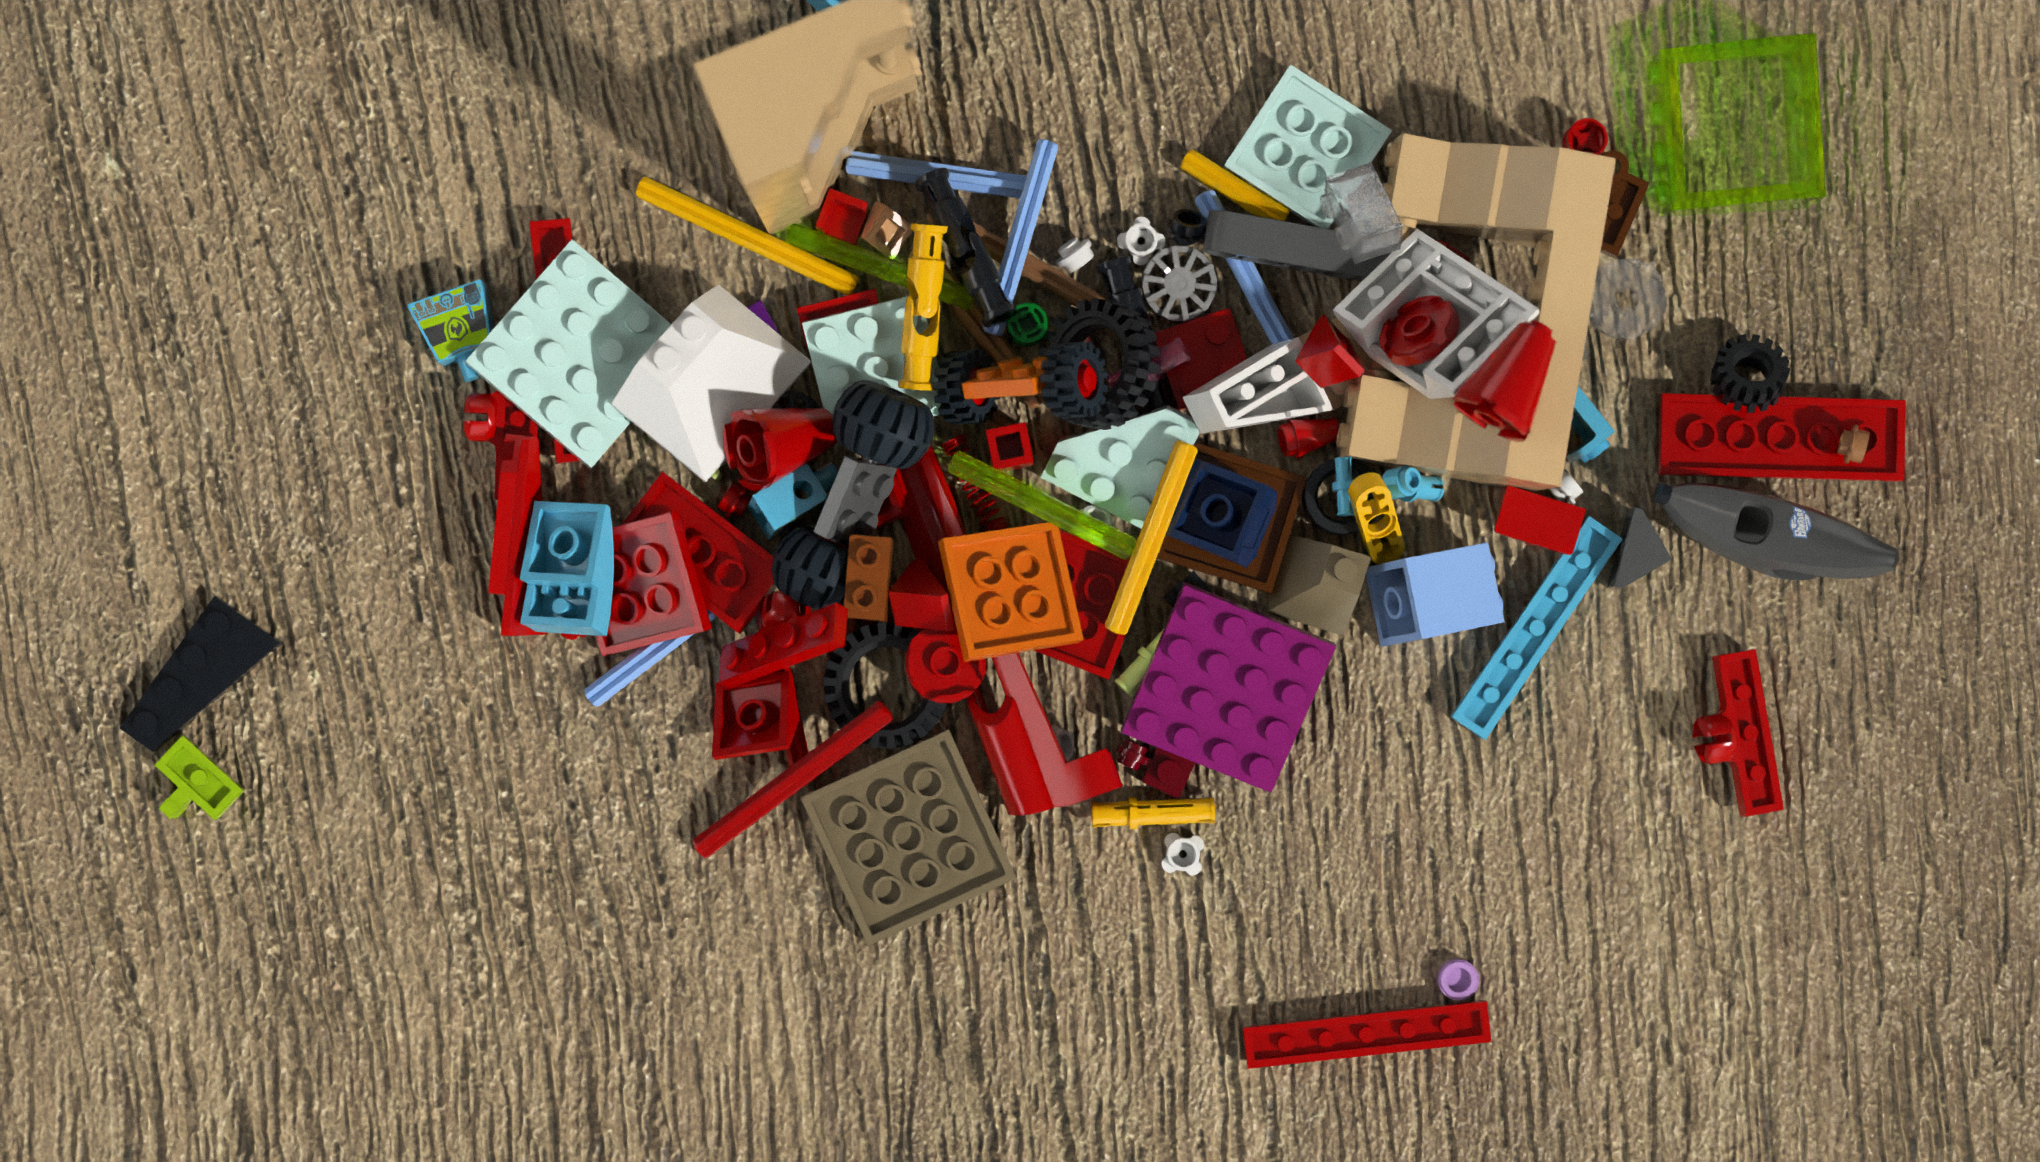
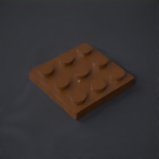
M1195 442L1194 446L1198 450L1196 459L1268 485L1278 492L1276 511L1273 513L1262 539L1257 557L1247 568L1167 535L1164 537L1156 559L1272 594L1307 477Z

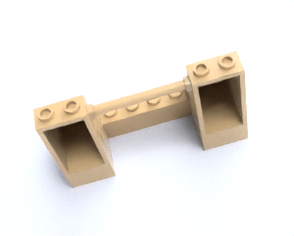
M847 0L693 63L743 187L770 235L818 217L829 189H833L844 162L856 150L873 107L918 89L916 77L922 75L921 66L912 44L904 47V43L910 41L908 28L914 26L911 18L913 15L907 0Z
M1406 133L1395 138L1394 143L1390 142L1388 144L1384 165L1390 168L1387 183L1383 182L1379 190L1378 207H1383L1381 219L1393 221L1392 227H1395L1391 253L1411 235V230H1416V225L1535 248L1533 263L1538 265L1536 280L1531 281L1526 300L1539 308V314L1533 320L1545 324L1553 331L1551 337L1556 341V346L1531 432L1524 442H1516L1498 436L1501 429L1489 424L1486 429L1475 424L1454 407L1453 403L1455 401L1452 400L1453 397L1429 399L1408 383L1390 380L1391 373L1386 372V368L1373 360L1372 368L1367 370L1366 375L1353 378V383H1348L1346 386L1343 405L1348 407L1346 423L1340 424L1336 442L1337 447L1342 448L1340 457H1352V459L1394 468L1408 466L1417 469L1421 473L1497 487L1509 485L1529 492L1561 487L1616 158L1561 147L1457 143Z

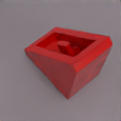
M1325 314L1321 316L1295 362L1320 388L1360 377L1365 372V369L1351 341Z
M921 558L913 560L888 591L895 625L942 631L955 629L948 593Z

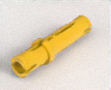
M1128 797L1127 801L1091 802L1092 828L1129 826V830L1138 829L1140 825L1215 823L1214 797L1137 801L1136 797Z

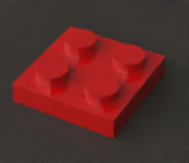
M1230 308L1155 332L1157 337L1155 343L1160 349V355L1178 411L1187 408L1182 397L1247 359Z

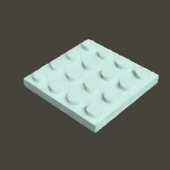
M572 239L468 357L465 364L591 469L631 423L627 417L612 406L614 398L637 362L670 327L671 323Z

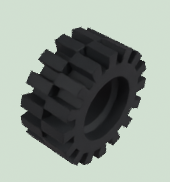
M1746 334L1739 335L1737 342L1733 337L1727 340L1726 345L1720 347L1711 371L1710 383L1715 385L1713 389L1716 396L1723 394L1721 402L1726 406L1730 401L1734 402L1733 410L1739 412L1742 405L1747 406V413H1754L1757 405L1761 412L1767 410L1769 404L1774 406L1782 395L1790 373V368H1787L1789 364L1788 357H1781L1784 350L1780 346L1773 350L1771 348L1773 341L1768 338L1764 344L1760 343V335L1753 334L1751 341H1747ZM1739 366L1753 367L1759 370L1765 379L1762 381L1746 380L1737 374L1735 368Z

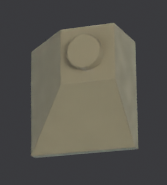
M1289 535L1265 612L1343 636L1359 598L1371 557L1332 544Z

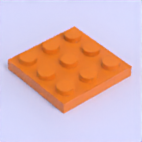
M1057 521L948 537L938 542L964 662L1074 644L1084 640Z

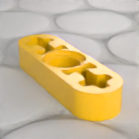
M1373 472L1362 474L1352 481L1348 488V494L1364 547L1372 561L1376 564L1394 561L1403 553L1405 543L1391 493L1379 474ZM1372 493L1374 499L1367 501V494ZM1385 514L1379 521L1368 524L1374 517ZM1386 536V543L1382 545L1380 538Z

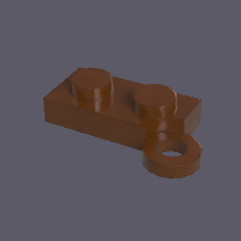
M1611 150L1606 151L1602 156L1616 158L1620 168L1618 173L1613 174L1600 252L1616 258L1650 182L1629 174V163L1625 155L1619 151Z

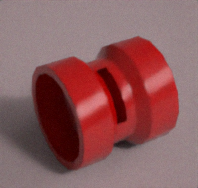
M1584 118L1576 121L1565 132L1561 140V148L1600 155L1608 143V134L1605 127L1599 121Z

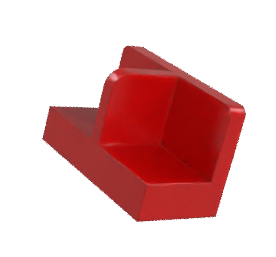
M1507 485L1502 487L1498 503L1501 506L1494 526L1495 533L1523 541L1528 546L1536 545L1565 555L1573 553L1585 515V508Z

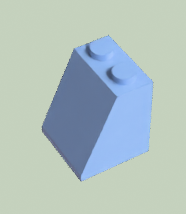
M1488 542L1368 567L1366 580L1380 647L1505 622L1502 612L1503 600L1498 592L1494 573L1495 561L1490 553Z

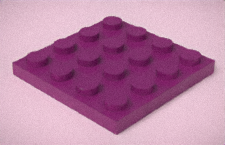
M1184 582L1123 722L1121 733L1271 793L1333 656L1336 644Z

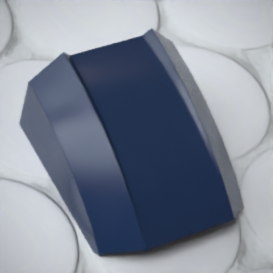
M1195 458L1166 535L1247 568L1257 557L1262 539L1272 515L1276 511L1278 492L1268 485Z

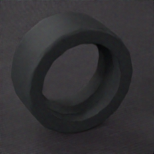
M1334 459L1327 460L1314 469L1306 480L1302 494L1305 514L1314 526L1325 533L1342 536L1358 532L1359 528L1355 517L1344 521L1335 520L1327 516L1319 506L1317 496L1320 485L1328 476L1336 474ZM1351 460L1352 476L1355 478L1372 472L1368 466L1358 460ZM1372 493L1367 494V501L1374 499Z

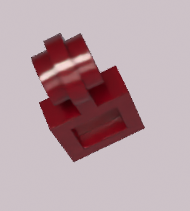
M1125 739L1123 746L1118 745L1115 751L1119 753L1116 759L1117 762L1138 771L1141 764L1147 766L1148 768L1141 782L1175 798H1180L1195 762L1158 747L1152 759L1145 757L1147 748Z

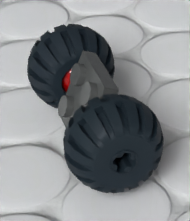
M859 380L843 392L836 402L832 419L835 439L842 446L861 455V458L844 457L815 528L803 526L793 529L782 539L773 555V566L771 568L774 585L779 591L787 596L789 595L793 600L816 610L834 603L844 606L849 550L848 540L850 536L872 535L878 525V514L884 499L890 495L893 489V478L897 468L906 469L914 465L924 456L932 443L934 421L933 414L927 405L896 389L868 380Z

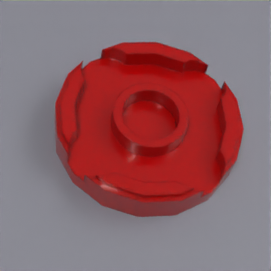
M1431 295L1416 298L1402 305L1397 310L1399 315L1393 321L1389 318L1384 323L1379 336L1380 347L1393 364L1411 366L1426 362L1445 350L1457 336L1460 327L1459 314L1451 302L1444 301L1440 296Z
M954 623L955 629L949 631L922 629L910 641L905 653V673L910 685L921 697L935 703H955L969 697L979 687L986 672V658L964 662L956 623Z

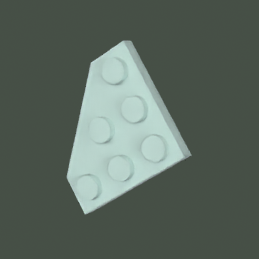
M1169 405L1154 409L1152 412L1136 416L1133 419L1125 418L1126 424L1120 427L1111 425L1109 430L1097 428V430L1079 435L1074 434L1060 439L1040 478L1142 529L1175 442L1178 440L1194 445L1200 434L1192 417Z

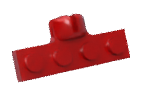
M497 390L490 394L472 393L466 397L464 413L488 414V421H463V430L465 437L470 441L494 444L496 450L494 499L498 500L505 433L535 436L538 438V425Z
M781 591L768 594L762 603L761 621L763 625L761 629L753 635L722 646L718 683L732 688L844 647L848 609L838 603H834L811 612V607L793 600L789 595L787 596Z
M1756 649L1712 656L1720 709L1716 714L1697 718L1692 726V738L1712 736L1713 741L1711 743L1695 745L1694 750L1697 757L1705 764L1729 763L1732 769L1740 817L1784 810Z

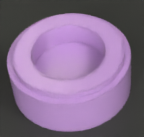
M1458 958L1451 959L1439 968L1437 984L1440 991L1448 998L1465 1000L1476 992L1479 985V975L1476 968L1468 961Z

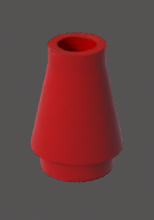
M1334 417L1328 419H1287L1285 424L1277 427L1280 450L1285 457L1293 456L1297 459L1329 443L1336 442L1339 425Z

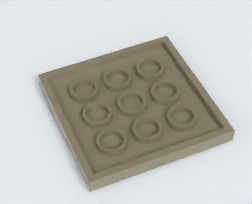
M950 730L800 797L868 946L1017 878Z

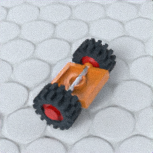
M1091 342L1054 344L1051 346V350L1046 351L1045 356L1034 358L1032 360L1033 363L1023 364L1022 358H1009L999 361V367L991 365L993 359L990 355H986V352L983 350L951 351L943 354L944 358H940L937 362L940 368L934 370V376L938 378V382H933V389L938 390V395L934 396L935 403H941V406L938 408L940 415H945L944 420L952 422L954 425L987 422L986 420H991L993 417L992 412L997 411L998 408L995 400L1000 399V397L1035 395L1042 392V396H1048L1045 404L1047 408H1052L1051 413L1054 416H1059V418L1092 417L1100 412L1101 408L1099 405H1104L1106 400L1102 393H1106L1108 390V385L1104 384V378H1108L1107 371H1102L1105 361L1104 358H1098L1100 351L1098 348H1093L1094 344Z

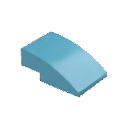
M534 501L520 580L527 583L520 624L535 632L607 636L614 578V543L610 506L591 503Z

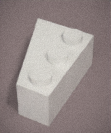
M1299 337L1269 345L1182 397L1200 434L1305 417L1334 410L1324 389L1320 388L1295 362L1303 347Z

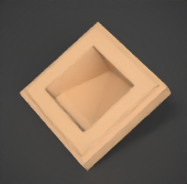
M876 201L871 208L861 238L893 261L913 231L910 230L911 224L887 205Z

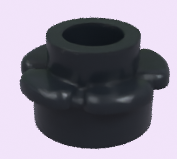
M1177 210L1173 215V219L1168 221L1167 230L1172 232L1173 239L1177 243L1193 245L1205 237V218L1194 210Z

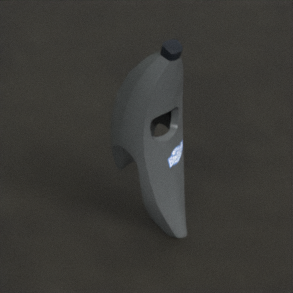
M1660 482L1657 483L1652 497V502L1662 505L1671 520L1693 540L1720 556L1770 577L1786 580H1810L1817 577L1838 579L1869 578L1894 571L1899 562L1898 549L1859 528L1829 514L1772 495L1710 483H1684L1669 486Z

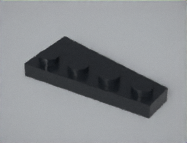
M214 596L120 726V729L150 751H158L192 722L202 710L226 693L225 691L242 676L247 675L269 653L274 652L283 642L222 598Z

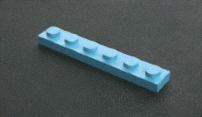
M1587 516L1582 522L1573 553L1571 555L1561 553L1450 717L1481 739H1487L1622 541L1620 536L1592 517Z

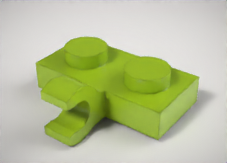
M182 735L154 765L178 787L158 808L169 819L174 818L176 820L193 800L213 820H218L245 791L243 787L185 735Z

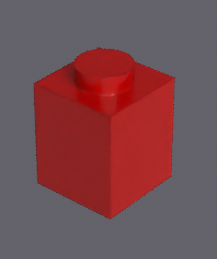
M1026 422L986 430L994 473L1034 465Z

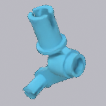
M1338 457L1334 459L1336 482L1332 483V491L1337 492V516L1355 515L1348 494V488L1353 481L1352 457ZM1408 466L1389 469L1384 472L1382 477L1391 493L1392 499L1399 498L1403 502H1412L1415 499L1436 502L1444 494V489L1432 487V485H1444L1442 478L1439 476L1420 475L1417 469Z

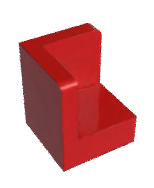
M830 188L815 225L817 232L856 247L870 211L869 205L865 201Z

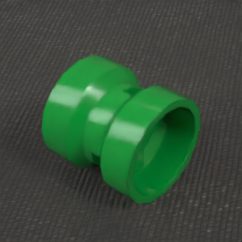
M1034 303L1019 304L1016 306V314L1008 319L1007 326L1010 338L1022 347L1038 345L1044 339L1043 336L1047 330L1048 319L1046 313L1040 306Z

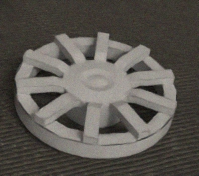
M1183 245L1164 248L1150 258L1143 270L1141 278L1142 294L1150 309L1164 319L1170 321L1194 319L1204 313L1215 298L1217 276L1214 265L1202 252L1195 248ZM1178 252L1190 254L1185 267H1180ZM1172 253L1173 269H1170L1161 260L1164 255ZM1197 257L1205 267L1192 273L1190 269ZM1155 264L1165 273L1163 278L1149 276ZM1208 272L1210 284L1196 283V278ZM1149 282L1160 283L1163 289L1151 295L1148 284ZM1195 289L1209 291L1205 302L1194 293ZM1166 294L1169 299L1164 310H1162L1154 300ZM1188 297L1199 306L1197 310L1188 313L1186 298ZM1175 300L1180 301L1182 315L1169 313Z

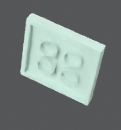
M1290 64L1223 168L1283 205L1290 212L1313 227L1328 229L1392 130Z
M908 296L802 322L823 408L827 409L832 415L836 402L843 392L859 380L876 382L903 392L927 405L933 416L940 415L938 408L941 406V403H935L934 396L938 395L937 389L926 391L898 388V381L903 379L904 354L901 353L905 303ZM913 315V324L918 333L924 332L928 327L927 318ZM936 356L933 357L932 383L938 382V378L934 376V370L939 368Z

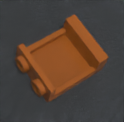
M865 535L850 536L844 607L848 609V620L888 622L890 608L888 591L892 584L895 542L892 538Z

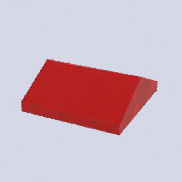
M790 671L771 673L732 688L716 682L712 743L713 759L720 760L790 749L800 720L793 674Z

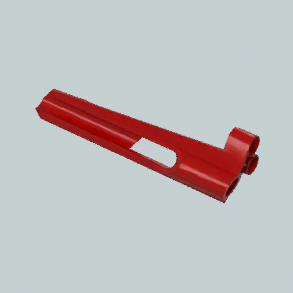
M930 445L924 456L914 465L906 469L897 468L894 477L898 478L910 515L901 518L914 556L916 559H922L949 596L938 542L943 538L967 535L955 500ZM949 596V601H950V606H951V611H952V616H953V621H954V614H953V609H952L951 600H950V596ZM1019 653L992 657L1005 693V699L1001 707L995 713H988L979 687L966 700L1009 815H1030L1055 807H1067L1123 786L1111 752H1108L1107 748L1067 762Z

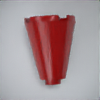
M1530 320L1529 324L1519 323L1455 392L1452 399L1455 401L1453 403L1454 407L1480 427L1486 429L1489 424L1501 429L1498 436L1516 442H1524L1531 432L1556 346V341L1551 337L1553 331L1545 324L1536 320Z
M824 408L741 409L729 415L733 417L731 423L724 424L723 448L730 469H738L743 477L738 481L742 486L751 491L768 488L831 449L837 443L833 433V415Z

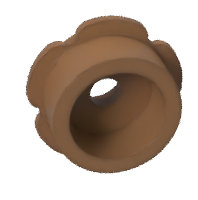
M1857 424L1853 425L1851 431L1843 430L1839 440L1837 453L1844 455L1843 460L1846 464L1849 461L1861 463L1867 449L1870 432L1858 429L1859 425Z

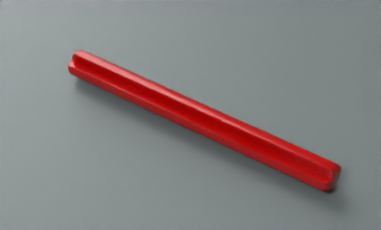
M881 701L876 702L696 836L692 842L697 853L703 858H709L889 724L893 719L889 708Z

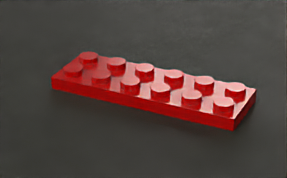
M1659 394L1657 475L1879 482L1904 481L1906 400L1781 396L1774 406L1769 404L1767 410L1761 412L1757 405L1754 413H1747V406L1742 405L1739 412L1733 410L1734 402L1730 401L1727 406L1721 402L1723 395ZM1857 424L1859 425L1858 429L1870 432L1867 449L1861 463L1849 461L1846 464L1843 460L1844 455L1837 453L1839 440L1843 430L1851 431L1853 425Z

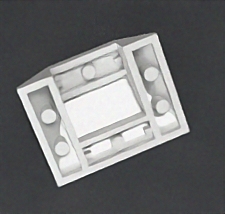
M1416 229L1333 309V312L1370 358L1429 399L1454 397L1455 392L1511 331L1521 322L1529 324L1530 320H1533L1539 314V308L1419 229ZM1431 295L1440 296L1444 301L1451 302L1459 314L1460 327L1457 336L1445 350L1426 362L1411 366L1393 364L1386 357L1380 347L1379 336L1384 323L1389 318L1393 321L1399 315L1397 310L1402 305L1416 298Z
M718 284L692 301L643 355L614 398L612 406L706 483L726 460L723 448L724 424L731 423L733 417L729 415L741 409L772 408L809 367L812 361Z

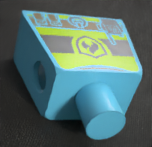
M479 279L407 304L412 317L439 364L448 366L458 362L464 382H471L482 378L465 364V361L495 328L489 289L485 282Z
M828 462L814 472L805 464L768 488L754 494L747 508L769 541L822 508L828 498L826 492L831 490L838 470L831 462ZM802 489L808 497L800 499L793 491Z

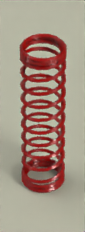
M964 434L955 436L942 443L940 447L945 451L944 455L956 454L948 463H960L953 469V473L964 472L958 477L957 481L964 482L970 480L963 485L962 490L974 489L967 494L966 499L979 497L970 505V508L983 506L974 516L988 515L979 522L980 526L991 524L984 528L982 532L1007 528L1009 524H1007V521H1003L1005 519L1003 516L984 522L998 513L1001 508L979 514L994 504L996 499L975 505L992 493L991 490L971 496L986 486L988 482L985 481L967 487L982 477L984 473L963 478L979 467V464L957 470L975 457L971 455L953 461L968 451L970 447L948 453L953 448L967 441Z

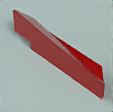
M505 433L503 460L501 463L488 593L505 595L500 635H545L547 632H535L520 624L527 583L520 580L534 501H542L539 439L535 436Z

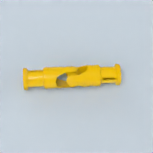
M911 223L910 230L914 231L912 257L908 258L906 279L909 296L905 303L901 353L904 354L903 379L898 381V388L935 390L931 382L933 357L937 356L940 322V301L938 296L943 284L945 261L941 259L943 234L947 233L948 226ZM913 315L931 318L924 332L918 333L913 324Z

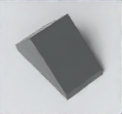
M1634 507L1627 510L1620 536L1622 541L1617 548L1607 588L1614 590L1622 589L1672 560L1643 509Z

